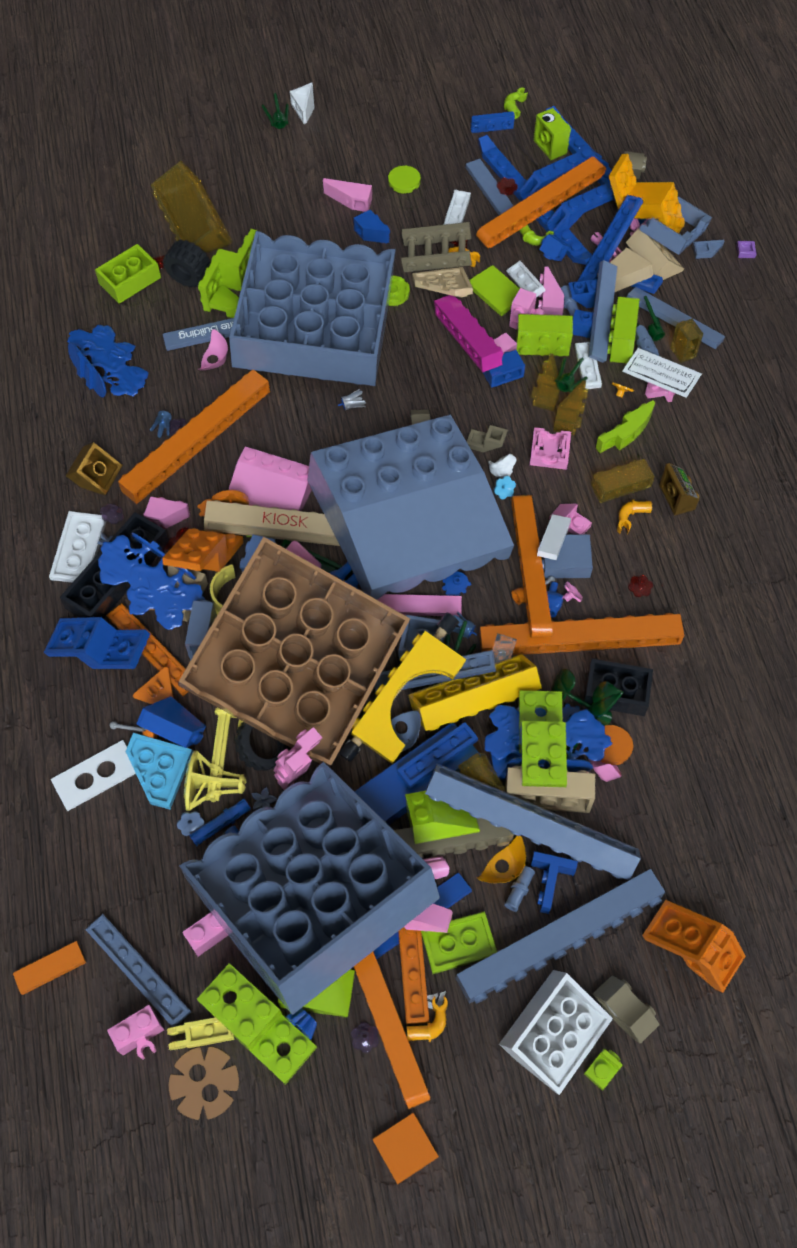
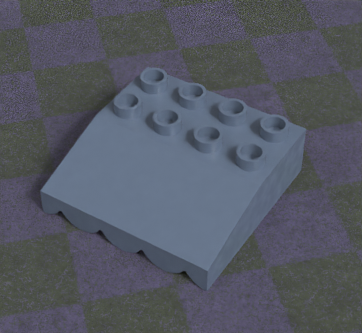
M256 231L229 337L232 367L375 386L393 278L395 249L384 250L377 255L371 248L359 244L348 246L342 250L337 244L328 240H317L307 245L298 237L284 235L272 241L266 234Z
M451 414L311 452L307 481L361 589L365 594L374 599H379L387 591L392 593L408 591L419 585L423 580L429 582L443 580L460 568L464 571L478 569L493 558L498 560L509 559L514 544L485 473Z
M324 762L314 771L310 782H297L285 789L279 796L274 808L264 807L250 814L243 822L239 833L224 834L214 840L206 849L202 860H189L179 865L186 880L241 953L292 1015L440 898L432 868Z

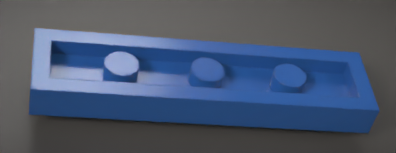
M464 722L397 769V773L409 789H411L432 774L437 763L442 766L476 743L478 737Z

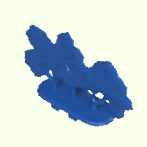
M96 325L92 333L81 329L69 332L70 336L67 342L69 343L68 352L70 358L77 368L78 376L86 379V386L89 389H94L103 398L106 395L104 382L112 384L110 390L113 395L128 394L133 397L135 394H138V389L144 387L149 372L140 367L127 366L125 364L126 361L131 360V352L134 351L136 346L127 342L115 343L114 337L116 334L110 326ZM85 356H91L92 364ZM94 367H102L105 370L104 376L101 377ZM108 377H117L119 380H118V381H111V379H107V378H108Z
M133 532V538L142 544L140 549L131 548L128 537L124 535L117 536L112 542H103L101 546L103 554L98 559V566L101 570V582L110 585H118L123 582L130 584L131 587L127 590L128 600L131 601L129 605L130 614L144 615L149 609H155L157 621L165 629L171 630L174 627L182 626V611L191 610L193 601L205 600L202 596L203 591L200 585H187L183 583V574L193 580L197 579L187 569L174 567L179 572L169 577L165 570H163L162 559L156 567H150L145 563L144 555L148 551H152L160 558L164 557L165 552L156 542L152 541L150 544ZM126 548L130 549L129 552H124ZM134 553V555H137L139 553L136 559H127L129 554ZM140 558H142V563H141V564H139V562H138V560H139ZM178 581L179 587L175 588L174 585Z
M498 705L495 711L489 715L494 726L498 727V730L485 737V750L491 752L492 756L497 760L504 759L510 753H516L520 757L510 759L507 762V766L509 768L522 766V756L517 749L519 744V711L515 707ZM543 708L535 710L537 716L543 717L547 714ZM587 709L574 713L566 722V745L570 747L569 751L566 750L568 754L567 771L591 770L593 766L590 762L576 758L585 754L590 760L601 761L604 758L605 748L612 745L611 737L605 734V726L596 720L594 715ZM577 743H581L582 747L579 750V752L578 750H575V753L573 754L572 750L574 745ZM585 747H588V752H583ZM542 759L538 762L539 767L545 769L550 767V763L547 760Z

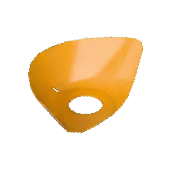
M516 836L511 844L498 852L489 861L477 879L488 883H504L517 878L522 872L526 861L525 845L522 837ZM498 860L508 862L509 869L507 872L500 873L496 870L495 864Z

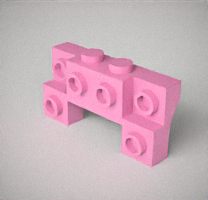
M314 727L309 731L303 730L296 737L295 746L290 751L285 749L277 756L274 776L283 790L293 785L294 781L309 768L312 759H310L307 753L319 744L323 738Z

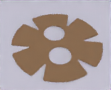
M198 1047L185 1053L176 1062L174 1067L182 1072L184 1076L170 1075L169 1093L171 1100L186 1096L177 1107V1110L183 1115L199 1120L202 1107L204 1106L206 1117L209 1120L222 1114L232 1104L233 1098L223 1090L237 1091L239 1077L236 1066L222 1070L230 1059L225 1052L214 1047H208L204 1060L201 1048ZM196 1064L204 1066L206 1070L205 1077L198 1082L193 1081L189 1076L191 1067ZM208 1084H213L218 1088V1096L211 1102L205 1101L202 1097V1090Z

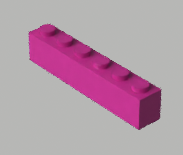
M448 295L434 300L435 315L482 372L502 365L503 351L501 347H498L493 338L489 337L484 327L478 324L477 319L472 317L469 310L462 305L460 299Z

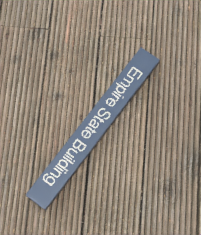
M234 318L163 333L166 350L169 351L210 342L213 329L217 330L224 338L230 337Z

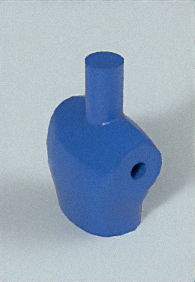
M551 582L549 591H547L551 618L556 617L562 607L564 598L562 594L556 593L558 587L556 582Z

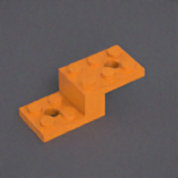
M196 528L188 529L162 558L163 565L195 571L206 569L220 572L243 544V536L214 531H200Z

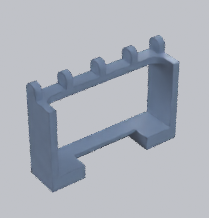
M678 197V201L681 204L682 217L687 223L695 227L691 232L687 231L685 234L680 235L655 218L648 219L646 224L640 226L641 232L678 255L705 232L712 219L711 216Z

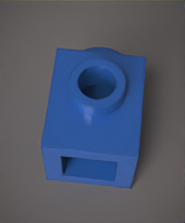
M548 234L543 238L539 250L549 260L562 261L570 245L556 235Z
M575 309L573 335L591 338L594 313Z

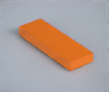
M75 941L14 972L13 976L20 994L24 995L85 964L86 960L79 943Z

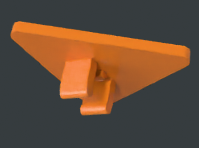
M164 667L133 694V698L153 704L170 696L173 697L169 668Z

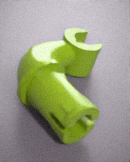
M519 88L517 92L510 93L505 98L504 109L508 112L513 111L514 119H517L521 113L515 105V101L524 102L527 98L528 92L524 93L525 88Z
M528 225L519 230L524 242L531 245H541L545 236L548 234L554 235L553 231L546 232L545 236L535 235V232Z

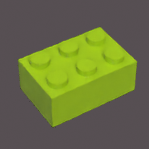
M138 244L95 269L99 284L119 304L161 278L158 263Z
M618 297L617 304L613 305L612 315L616 316H612L611 329L614 330H610L609 342L611 343L608 344L607 354H611L610 362L628 363L633 356L640 301L638 298Z
M518 314L516 343L519 355L569 356L573 335V316Z

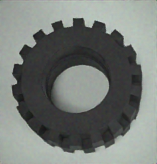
M187 240L175 241L163 259V266L170 277L183 286L191 288L199 285L200 280H203L206 268L211 263L209 262V257L206 256V253L199 246Z

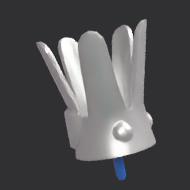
M358 389L348 396L341 397L342 403L338 404V406L343 405L345 411L350 408L366 407L364 406L366 402L361 397H358L362 394V391Z

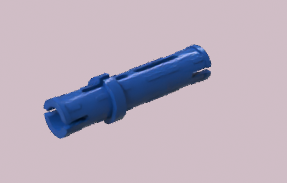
M243 798L229 809L225 808L223 813L189 836L197 847L230 823L234 824L236 819L250 811L251 808Z

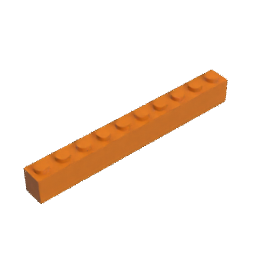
M255 370L245 374L241 380L233 384L224 394L218 396L212 404L206 406L200 414L193 417L183 428L178 429L171 438L165 440L159 448L152 451L142 462L137 463L130 472L124 474L118 481L121 491L134 503L138 504L270 393L268 380Z
M673 613L656 616L647 614L640 617L629 615L623 618L606 617L604 619L587 618L578 621L572 619L562 622L552 621L551 637L531 638L528 622L516 625L507 623L500 626L489 624L480 627L479 632L481 652L493 650L494 657L679 645L684 638L681 615Z

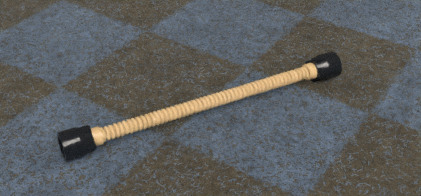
M446 613L436 625L438 629L434 637L441 640L446 634L450 635L459 624V621L450 613ZM355 737L352 740L348 739L338 753L349 762H352L361 750L359 746L362 742Z

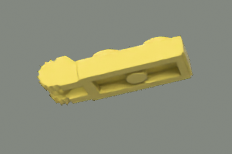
M217 1018L184 1023L185 1025L167 1029L168 1035L186 1034V1040L170 1043L169 1050L186 1047L193 1048L234 1040L233 1034Z

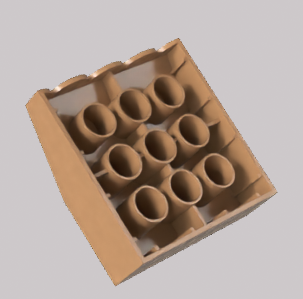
M263 537L181 676L178 686L290 748L295 746L296 737L303 730L309 731L314 727L323 738L307 755L319 764L324 762L330 767L410 618Z

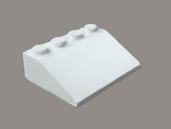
M553 970L499 1045L523 1067L560 1095L613 1018L567 973Z

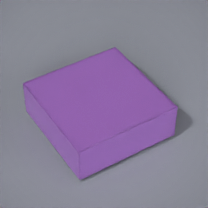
M737 241L738 258H755V241Z

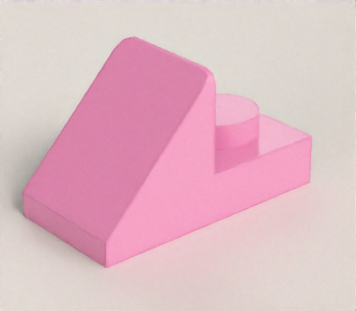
M560 504L552 514L571 518L568 531L573 535H584L591 527L592 522L577 513L578 504Z

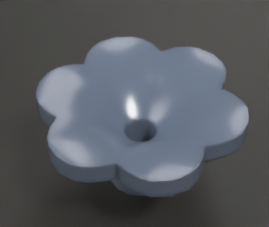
M197 811L191 813L184 812L181 815V819L177 822V828L181 830L182 835L188 836L201 828L205 822Z

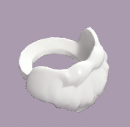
M509 454L500 458L496 463L489 460L490 472L499 478L504 476L510 477L513 472V466L516 463V457L513 454Z

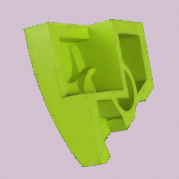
M222 285L211 298L209 306L210 308L226 312L227 317L234 318L239 297Z

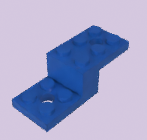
M101 617L60 618L44 653L49 657H77L92 669H135L150 633L145 629L116 630Z

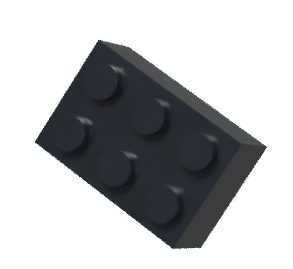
M591 658L584 702L592 706V703H594L592 696L597 686L602 682H609L624 692L609 710L645 716L649 707L653 669Z

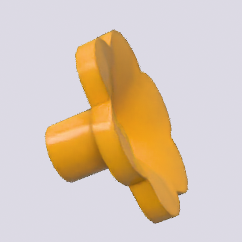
M612 382V385L618 389L616 393L618 397L623 398L624 392L634 391Z

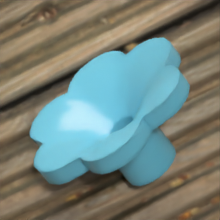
M509 476L497 479L494 493L500 499H506L507 496L511 497L514 494L515 481L511 480Z

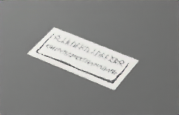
M640 348L636 350L622 371L687 398L702 373Z

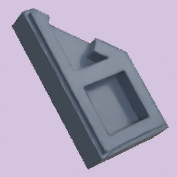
M724 240L693 242L692 248L695 259L712 258L722 248Z

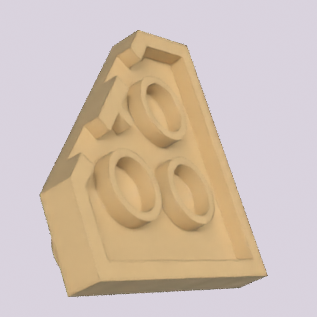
M463 267L412 273L415 287L458 297H466L473 294V287Z

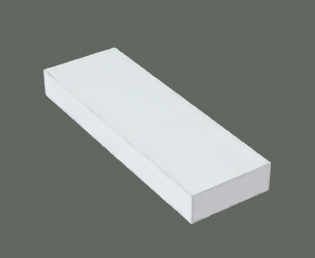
M454 190L444 225L463 223L471 196L470 192Z
M521 261L506 270L519 288L536 293V297L546 291L543 285Z
M590 342L575 343L574 348L577 362L582 357L584 358L579 367L581 379L585 376L588 377L582 383L583 389L601 388L602 382L597 360L588 357Z
M552 514L537 556L557 560L571 524V518Z

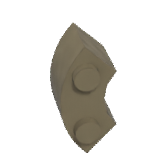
M625 151L624 154H628L632 162V169L636 179H640L641 172H645L647 157L644 156V153Z
M612 975L593 995L613 1020L629 1036L641 1044L660 1025L655 1018L656 1012L649 1004H643L631 991L632 987L626 980H619Z

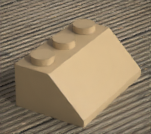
M640 227L626 241L631 251L652 263L653 274L663 277V280L684 270L664 245L641 232Z

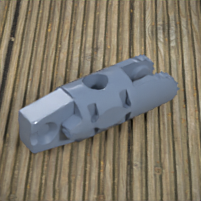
M642 325L637 326L635 339L638 348L659 356L658 349L646 328Z

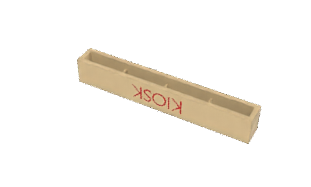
M207 500L204 517L205 531L248 536L253 534L274 539L340 546L324 514L301 512L295 509L284 510L277 507L267 508L258 505L250 506L240 503Z

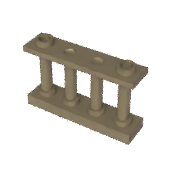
M470 222L402 229L404 246H408V257L401 258L404 272L472 265L470 251H466L465 240L471 239ZM450 241H459V252L449 253ZM442 242V254L432 255V243ZM425 244V255L415 256V245Z

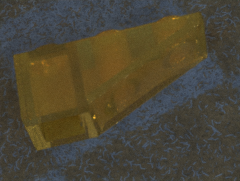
M550 353L548 360H544L542 366L543 374L539 373L537 379L538 387H534L531 397L534 398L533 406L554 411L559 399L560 390L557 388V383H555L558 371L554 354Z
M585 380L558 405L553 431H569L571 435H575L576 428L581 427L582 417H579V414L584 413L585 403H582V400H586L588 389L585 388Z

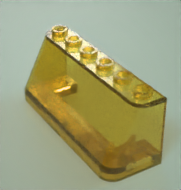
M179 161L151 184L154 191L152 194L159 201L158 206L165 213L163 216L170 223L169 228L176 234V241L187 240L190 243L192 242L205 253L227 247L233 242L201 181L182 161Z

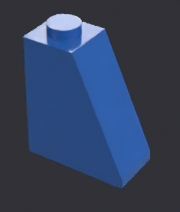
M171 696L144 707L136 723L138 726L184 748L198 744L202 740L203 732L206 728L201 721Z

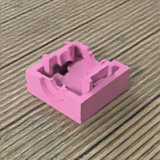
M534 427L530 465L567 470L571 432L561 431L560 433L550 434L544 428Z

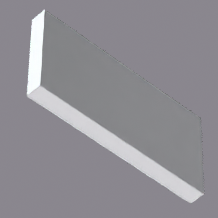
M68 512L49 575L50 580L73 583L96 557L100 546L97 543L101 540V533L104 532L107 522L106 515Z

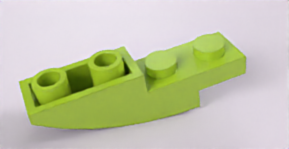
M652 400L647 404H642L634 411L627 412L623 416L622 424L617 425L607 433H602L597 440V451L602 453L613 446L621 450L634 441L647 426L655 402Z

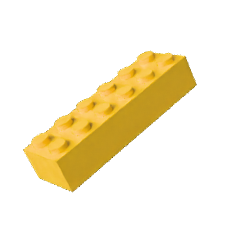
M523 654L495 663L496 672L445 681L408 695L412 710L419 712L421 726L425 731L436 730L446 723H455L460 718L474 716L479 711L496 708L498 704L513 702L519 697L520 690L537 691L542 689L536 665Z

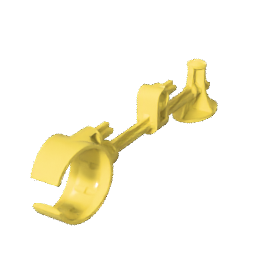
M233 564L217 572L210 584V594L217 615L223 607L217 601L218 592L225 583L235 578ZM218 707L215 708L218 721L212 763H209L198 751H193L188 762L184 782V799L187 811H191V809L205 800L211 802L219 801L220 796L223 794H243L246 788V778L243 774H234L223 770L230 718L236 717ZM241 720L238 721V727L241 726V723H242L243 721H241ZM202 761L211 769L210 776L205 775ZM199 763L201 766L202 774H198ZM223 775H226V776H230V777H234V778H239V779H229V778H222V777H223ZM208 788L206 796L197 801L203 789ZM221 788H238L234 790L221 791Z

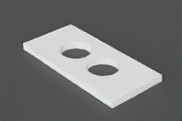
M123 740L51 779L67 811L136 774L125 752L127 747ZM105 761L113 762L116 767L115 772L109 777H101L97 772L99 765ZM83 773H89L94 778L93 784L88 789L82 790L77 788L75 784L77 777Z

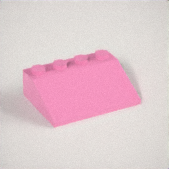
M245 447L238 459L229 490L245 493L248 496L250 506L277 507L284 510L295 509L302 512L312 491L307 481L309 466Z

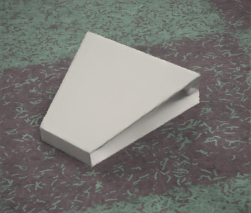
M313 82L290 91L291 105L303 124L307 123L314 110Z

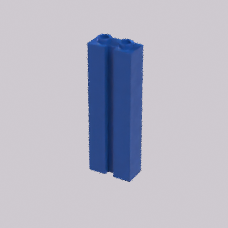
M450 723L357 789L355 793L389 826L407 813L405 794L426 791L432 776L430 774L409 789L398 775L397 769L452 732L457 726L454 723ZM471 745L443 766L462 773L478 761L479 752Z

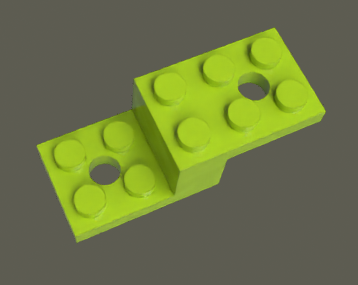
M250 230L237 253L218 249L216 255H213L211 264L206 268L205 276L198 285L204 311L211 312L212 308H210L209 302L222 285L229 289L241 291L257 230Z
M519 691V753L522 756V786L567 787L566 722H563L562 692ZM543 708L547 714L540 717L536 715L535 710ZM542 759L547 760L550 763V767L542 769L539 767L538 762Z
M230 963L197 998L199 1003L217 1018L244 1047L285 1085L317 1049L313 1042L282 1015L276 1005ZM230 991L237 994L236 1000L231 1004L225 1003V994ZM282 1043L289 1044L291 1048L286 1056H280L277 1052L279 1045Z

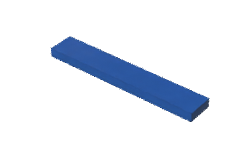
M631 195L626 196L578 281L598 279L597 274L599 273L600 262L603 260L609 262L644 202L642 198Z
M458 872L437 887L440 898L433 904L448 909L472 892V889ZM398 932L373 951L376 960L399 944Z

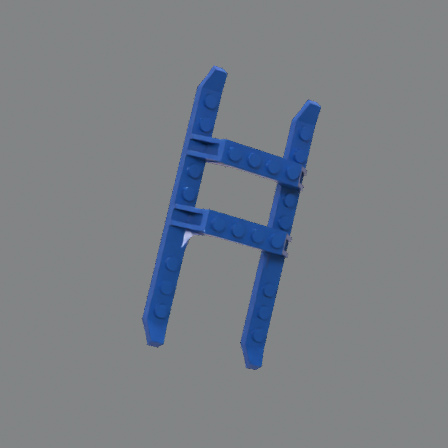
M552 106V107L546 109V110H549V109H551V108H554L555 111H556L557 113H559V111L556 109L555 106ZM570 125L571 132L568 149L572 155L534 171L531 177L526 180L495 146L488 135L480 137L478 143L482 158L520 202L590 157H595L606 167L605 174L597 180L601 186L562 203L555 213L551 209L536 219L546 232L553 231L554 235L570 245L566 255L572 262L587 265L592 254L581 244L569 228L585 212L611 200L616 201L609 180V174L612 171L608 166L609 163L603 160L602 156L595 152ZM638 219L640 225H641L646 219Z

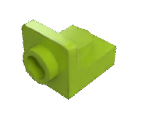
M603 1049L584 1075L603 1091L623 1064L619 1062L621 1059L616 1053Z

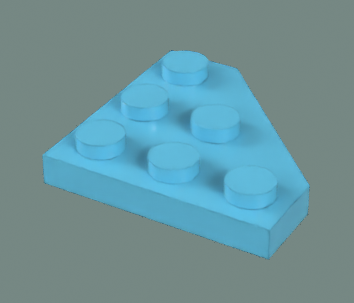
M133 733L125 752L150 804L170 810L193 751L189 748Z

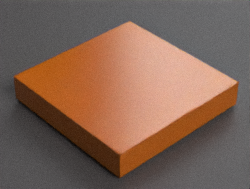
M414 1113L372 1139L397 1185L439 1158Z

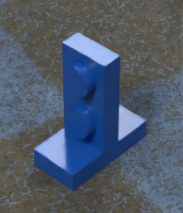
M534 851L531 866L545 869L541 883L545 884L544 892L540 891L537 904L541 905V913L549 914L551 910L557 873L574 876L578 861Z

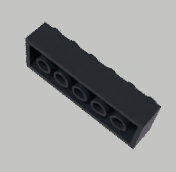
M136 512L133 513L109 541L112 542L117 536L124 535L128 537L131 548L140 549L142 544L133 538V532L150 544L152 541L156 542L162 549L169 543L165 529ZM128 548L124 550L125 553L130 551ZM102 551L96 555L60 596L65 609L79 618L101 617L104 619L131 587L128 582L118 585L103 584L101 582V570L98 566V559L103 554ZM148 551L144 555L145 563L149 566L157 555L152 551ZM134 553L129 554L127 559H136L139 553L137 555H134ZM142 558L138 560L139 564L142 563Z

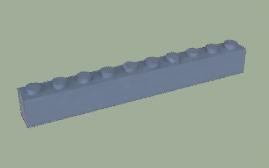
M438 763L427 785L425 794L432 800L446 802L453 809L467 811L474 818H483L488 820L493 826L507 828L514 835H523L530 838L536 844L547 845L557 853L563 852L578 862L584 861L597 870L608 871L618 879L630 880L641 859L639 849Z
M649 869L458 973L456 980L468 1003L470 1004L475 1001L478 1004L488 998L487 994L493 990L496 993L508 987L507 983L513 979L516 982L522 980L528 975L526 972L533 968L535 971H538L547 965L546 961L553 957L555 960H558L567 954L566 950L572 947L578 949L586 944V939L590 937L596 939L605 933L604 929L610 926L612 928L620 926L625 922L623 919L628 916L632 918L638 916L643 912L642 908L648 905L651 908L662 902L661 898L665 891L652 870Z

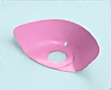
M213 329L211 331V342L203 355L201 368L198 369L200 371L217 368L226 361L228 345L225 338L217 330ZM215 355L218 357V361L211 364L207 361V358Z
M588 758L601 780L608 782L622 777L617 765L605 764Z

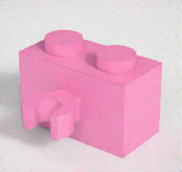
M522 288L519 289L512 302L509 327L517 330L518 314H544V310L535 309L536 293Z
M148 1005L107 1031L120 1054L125 1055L137 1047V1054L143 1060L145 1059L143 1055L145 1047H150L153 1053L156 1052L155 1045L148 1040L164 1031V1028L153 1008Z

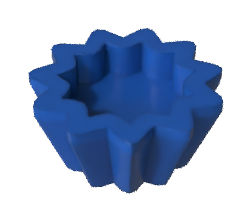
M301 1008L293 1015L290 1013L286 1016L288 1021L308 1039H312L317 1022L305 1010Z

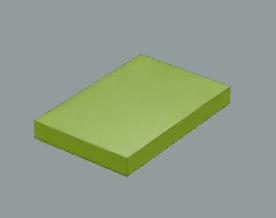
M493 265L469 280L473 287V292L500 316L511 310L512 302L520 289Z
M485 911L451 920L447 933L421 931L432 974L479 962L497 953Z

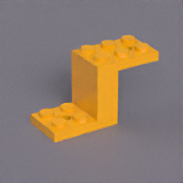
M622 154L609 174L618 210L627 195L640 197L644 202L634 219L655 218L679 234L684 227L685 219L682 217L681 204L678 201V192L675 189L674 182H636V176L633 173L629 155Z

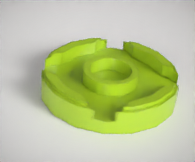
M398 166L390 171L388 183L390 188L392 187L398 193H411L415 188H419L421 177L418 170L413 167Z
M393 276L389 306L403 304L410 295L409 284L402 277Z

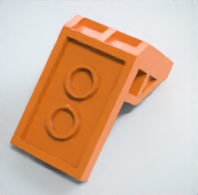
M667 900L664 901L642 935L646 941L683 957L691 970L715 990L722 993L745 958V954L734 933L725 925Z

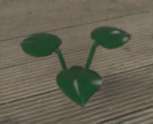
M562 669L555 678L551 691L562 692V701L566 696L589 708L588 711L602 725H609L612 720V713L609 709L624 692L609 682H602L593 693L592 699L594 703L591 706L570 693L575 686V676L572 671ZM579 743L574 745L572 753L575 751ZM566 745V750L569 751L570 747Z

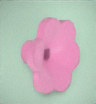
M566 582L564 587L568 592L564 595V599L569 602L572 598H575L578 602H581L583 597L577 588Z

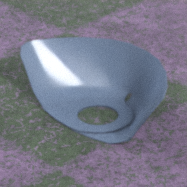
M418 711L406 712L391 719L395 734L405 744V748L402 751L412 747L418 738L421 726V717ZM399 721L405 722L408 726V730L404 734H400L395 730V724Z

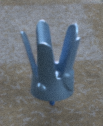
M167 411L158 412L156 420L150 431H153L159 423L158 438L162 436L164 428H167V436H169L171 414Z
M457 611L461 618L456 615L453 616L459 621L458 626L462 627L463 621L466 619ZM466 620L467 625L463 637L468 639L471 634L477 636L473 632L476 625ZM455 627L453 632L459 633L461 628Z

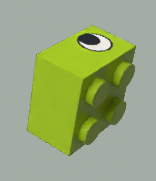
M554 108L537 114L534 142L550 160L567 154L571 132L570 125L563 120Z

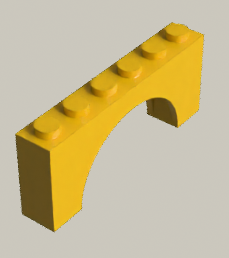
M427 631L422 635L418 634L412 642L414 645L410 652L405 651L400 658L401 665L398 669L394 667L388 675V678H390L386 685L381 684L375 693L378 695L374 702L369 701L363 709L365 712L364 716L361 719L357 718L351 728L353 729L351 732L352 736L391 764L395 762L405 748V744L401 742L393 730L390 717L391 706L398 691L413 678L424 674H441L453 680L466 662L464 657Z

